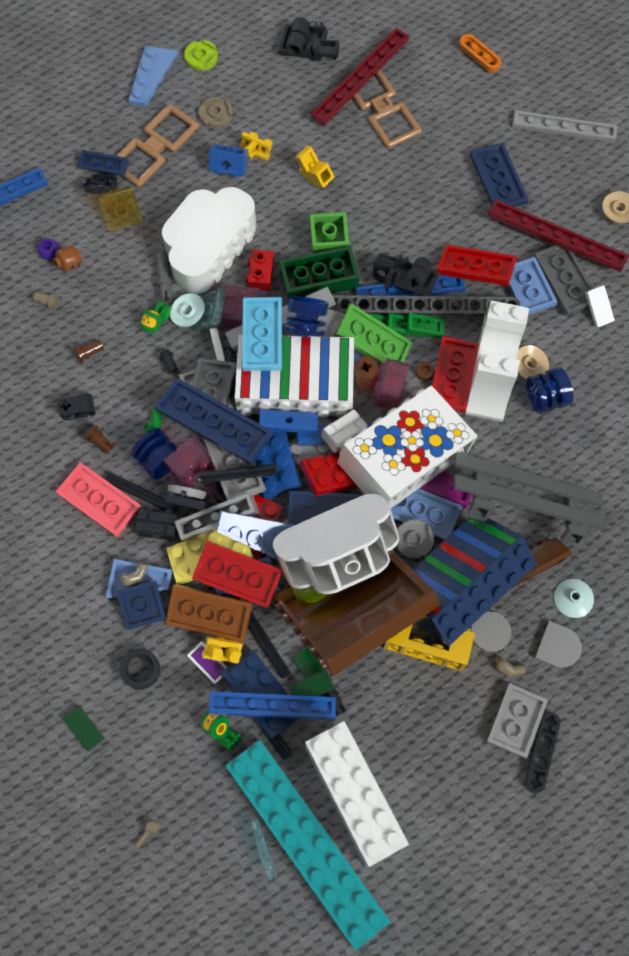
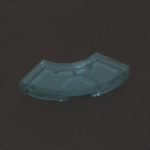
M251 819V827L267 881L274 880L275 873L259 819Z

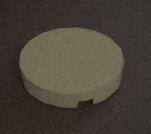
M221 97L208 98L199 107L201 122L210 128L226 126L233 117L231 104Z

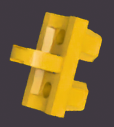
M252 131L249 134L246 132L241 134L240 148L248 149L249 158L252 159L254 156H257L265 161L269 159L273 143L271 140H261Z
M207 637L205 649L201 656L206 659L238 663L243 644L221 637ZM221 647H225V648H226L224 654H223V651H222Z

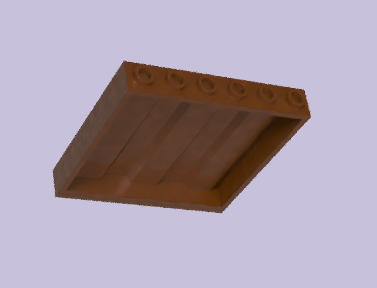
M393 550L388 552L390 561L382 572L339 592L321 594L313 586L294 588L288 585L273 595L276 601L274 606L278 613H284L282 616L288 625L292 623V630L297 636L301 635L300 639L306 648L310 646L309 651L315 659L319 657L318 662L323 670H329L333 676L440 606L435 591Z

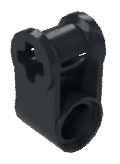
M81 394L75 397L63 398L57 403L58 412L61 418L66 421L87 418L88 415L91 417L96 414L92 394Z

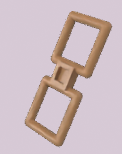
M379 70L375 75L387 92L366 102L362 100L357 92L353 99L361 110H366L370 107L374 109L376 114L370 116L368 121L386 148L390 149L421 134L422 129L403 102L393 105L389 98L394 97L396 91L383 72ZM400 110L413 130L389 140L377 121Z
M168 104L144 128V132L150 136L145 143L138 138H134L116 155L126 157L137 146L156 160L139 178L127 170L125 178L137 187H141L165 162V158L160 153L165 148L175 152L199 128V123L172 104ZM170 112L190 125L173 144L153 130Z

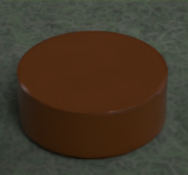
M421 362L417 365L415 374L419 380L428 381L434 375V367L428 362Z

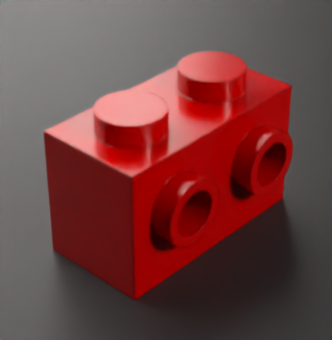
M252 249V255L248 256L247 267H250V270L246 272L245 283H248L249 290L271 292L274 251Z

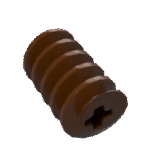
M362 356L354 365L353 386L358 391H370L376 384L378 364L374 358Z

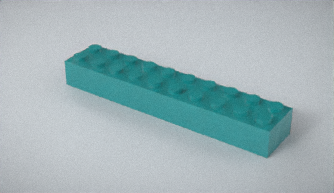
M261 740L257 741L226 765L229 772L355 951L391 923Z

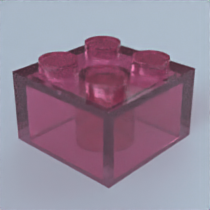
M223 285L222 293L225 292V296L222 294L224 302L223 308L220 307L222 314L219 327L234 329L243 325V298H261L259 288Z
M387 358L385 364H381L372 398L375 400L376 407L391 410L394 407L398 408L407 377L408 363Z
M195 436L164 460L168 473L180 486L191 487L196 482L199 473L210 471L212 466L209 451Z

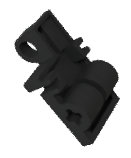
M297 17L294 19L293 24H286L278 52L279 55L312 57L313 53L315 61H321L323 56L326 59L333 58V60H336L340 51L339 41L326 40L328 32L323 22H320L319 26L317 22H314V25H310L309 21L305 18Z
M379 253L373 266V277L375 280L385 282L384 286L386 288H390L394 282V285L401 289L410 290L419 295L429 297L440 273L431 270L432 264L429 259L419 257L414 263L408 262L409 257L406 256L404 259L401 254L399 258ZM377 271H384L386 276L379 275Z

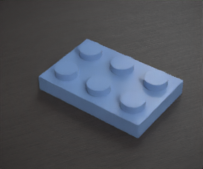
M533 257L516 263L508 288L512 296L520 301L522 307L529 308L528 315L556 306L558 302L536 258Z

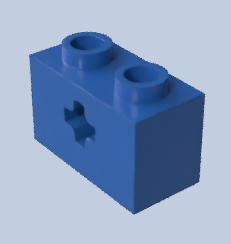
M214 144L209 152V171H214L216 174L228 173L234 177L243 176L247 171L248 149Z

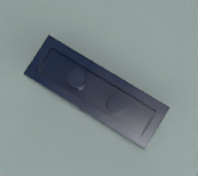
M82 150L77 167L84 170L125 177L129 160L125 157Z

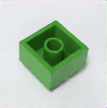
M346 212L310 215L312 253L349 246Z

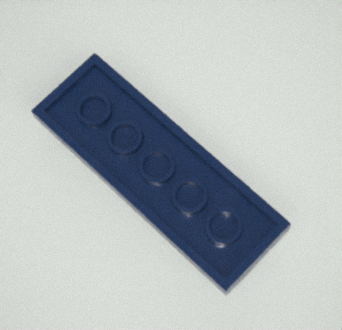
M176 378L154 406L157 412L249 465L254 462L273 436L271 430Z

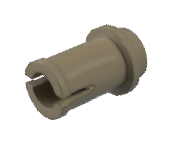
M36 291L33 297L34 303L46 305L50 309L56 308L59 302L58 297L54 294L47 295Z

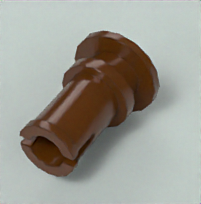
M98 339L86 346L81 345L79 349L74 346L73 349L76 358L82 364L84 363V358L89 359V356L103 351L104 347Z
M97 425L93 426L86 433L84 440L88 441L90 439L92 444H96L106 454H109V450H112L115 444L104 437L103 432L97 431L99 428Z

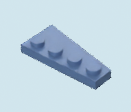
M145 45L129 97V104L144 107L148 105L156 92L157 86L164 79L167 70L169 71L174 59L177 58L178 51Z

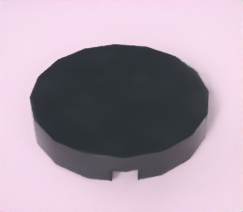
M95 174L92 179L87 177L82 181L83 190L93 194L106 193L118 187V179L110 174Z

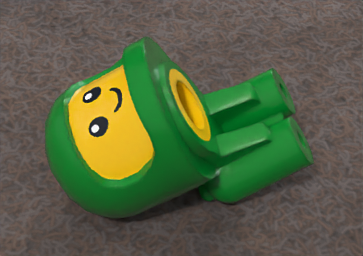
M158 301L154 310L144 309L140 320V328L149 334L158 332L162 322L169 319L172 306Z
M207 712L202 717L201 729L203 732L214 739H218V743L228 750L234 748V742L241 740V734L229 728V720L225 716L209 715V712Z

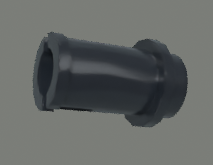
M169 349L160 352L159 359L163 362L167 374L177 372L179 369L173 359V352H170Z
M335 688L327 692L325 696L336 697L337 717L346 712L347 709L339 696L340 692H337Z

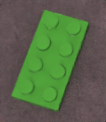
M352 303L348 305L334 334L335 337L354 338V349L365 356L374 358L379 365L395 375L400 372L413 343Z

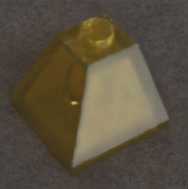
M133 187L118 188L106 193L97 194L109 232L143 223Z

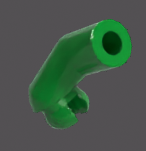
M155 408L150 410L151 422H148L143 427L144 431L150 435L155 434L162 426L161 413L157 412Z

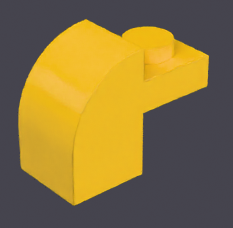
M306 146L296 156L301 167L299 172L314 186L324 188L335 177L329 164L318 160L312 146Z

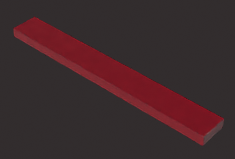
M395 28L310 113V118L324 127L409 41V36Z
M496 199L488 213V217L618 272H622L629 257L628 254Z

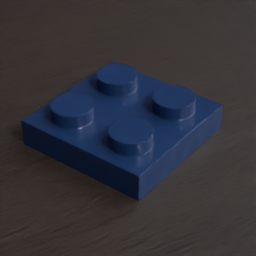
M157 580L116 591L127 630L167 619Z

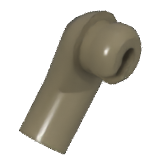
M139 563L136 571L130 574H123L120 582L127 587L140 584L148 566Z
M504 657L497 658L495 662L497 670L506 677L526 674L524 664L512 666Z

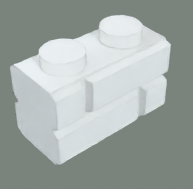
M352 410L322 430L321 437L329 445L330 449L336 453L342 450L345 440L349 437H356L361 429L368 426L360 418L359 414Z

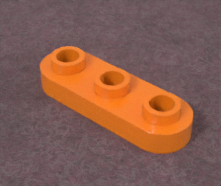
M465 34L460 38V49L486 71L496 72L500 69L501 58L475 36Z

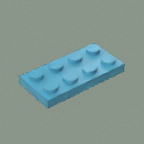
M282 297L243 298V371H282Z

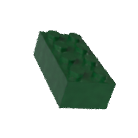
M351 246L279 260L280 274L288 303L297 301L326 287L329 288L331 294L359 287L360 277Z

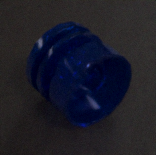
M289 297L287 310L295 313V316L286 317V321L293 324H286L285 331L303 337L324 336L325 330L320 327L326 326V322L318 319V317L327 316L329 302L309 297Z
M556 367L547 370L545 375L538 373L536 376L527 377V393L538 414L553 411L555 407L561 408L572 404L574 398L573 388L563 368Z
M155 428L147 432L135 443L131 450V456L134 460H137L139 465L144 466V471L153 480L164 477L179 464L183 457V451L174 442H170V437L165 435L161 428Z

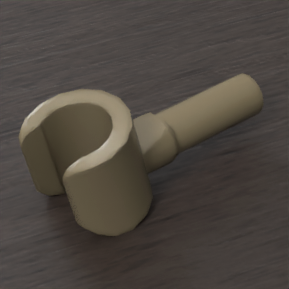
M156 821L149 822L142 836L135 843V846L139 848L149 833L156 835L161 824Z

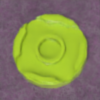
M206 40L190 43L185 49V61L188 66L195 70H207L216 64L218 52L214 44Z

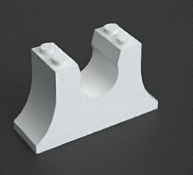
M496 301L490 302L487 314L483 318L475 368L465 412L466 415L503 421L507 403L517 379L520 360L517 359V354L527 324L529 308Z

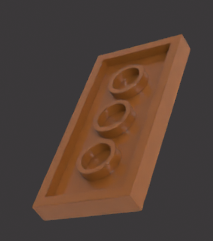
M174 584L166 624L244 643L253 602Z

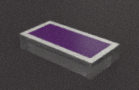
M201 641L187 656L216 685L223 679L220 673L227 666L220 660L203 658L201 655L205 649V644Z

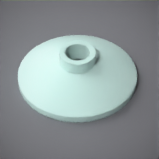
M188 293L182 295L172 305L170 313L172 321L180 327H188L195 324L204 313V301L197 294Z
M567 579L556 587L554 602L557 609L565 616L580 618L588 614L592 609L594 596L592 590L585 582L578 579ZM572 594H577L578 600L573 599Z

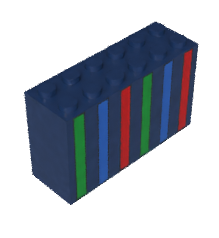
M471 517L467 519L412 569L435 591L440 603L439 607L415 623L449 647L537 565L524 537L489 518L487 521Z

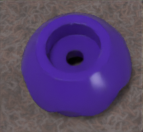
M44 239L38 244L37 252L42 259L50 260L55 258V253L60 249V246L53 239Z

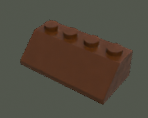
M547 537L539 541V546L533 549L529 546L537 565L513 587L562 563L573 553L556 537L551 540Z

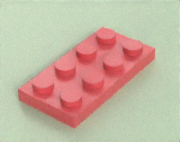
M81 462L56 491L57 495L117 538L136 516L139 509L142 508L139 503Z

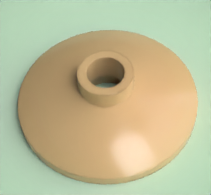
M617 191L605 197L602 210L609 220L616 223L629 222L628 193Z
M526 345L518 350L517 359L520 360L518 373L523 378L530 381H538L547 375L549 361L541 349L536 346Z

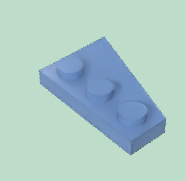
M114 559L106 599L118 597L117 590L128 588L120 582V578L123 574L134 573L139 563ZM146 565L148 568L140 584L157 580L159 591L170 590L173 570Z

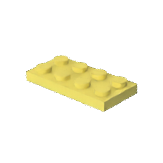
M215 529L166 549L176 583L182 585L194 580L192 576L207 540L253 558L250 547L217 532Z

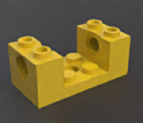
M410 625L386 641L384 649L463 671L468 664L475 633L470 632L471 629L468 628L449 647L447 646V650H444L445 647L438 644L429 646L420 639L413 638L408 640L412 627Z

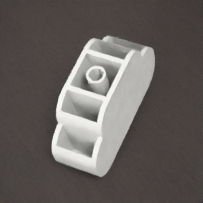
M235 187L223 188L216 194L209 190H196L186 197L162 228V236L173 278L179 287L194 294L209 290L215 282L220 281L224 270L231 267L235 256H239L242 253L243 246L252 240L256 230V214L254 201L249 194Z
M366 494L282 531L274 539L273 548L290 586L294 588L313 586L321 594H333L382 572L390 561L388 552L399 542V534L387 500L379 494Z

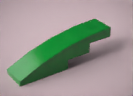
M369 313V315L404 337L444 336V319L413 313H409L407 316L392 313L383 316Z

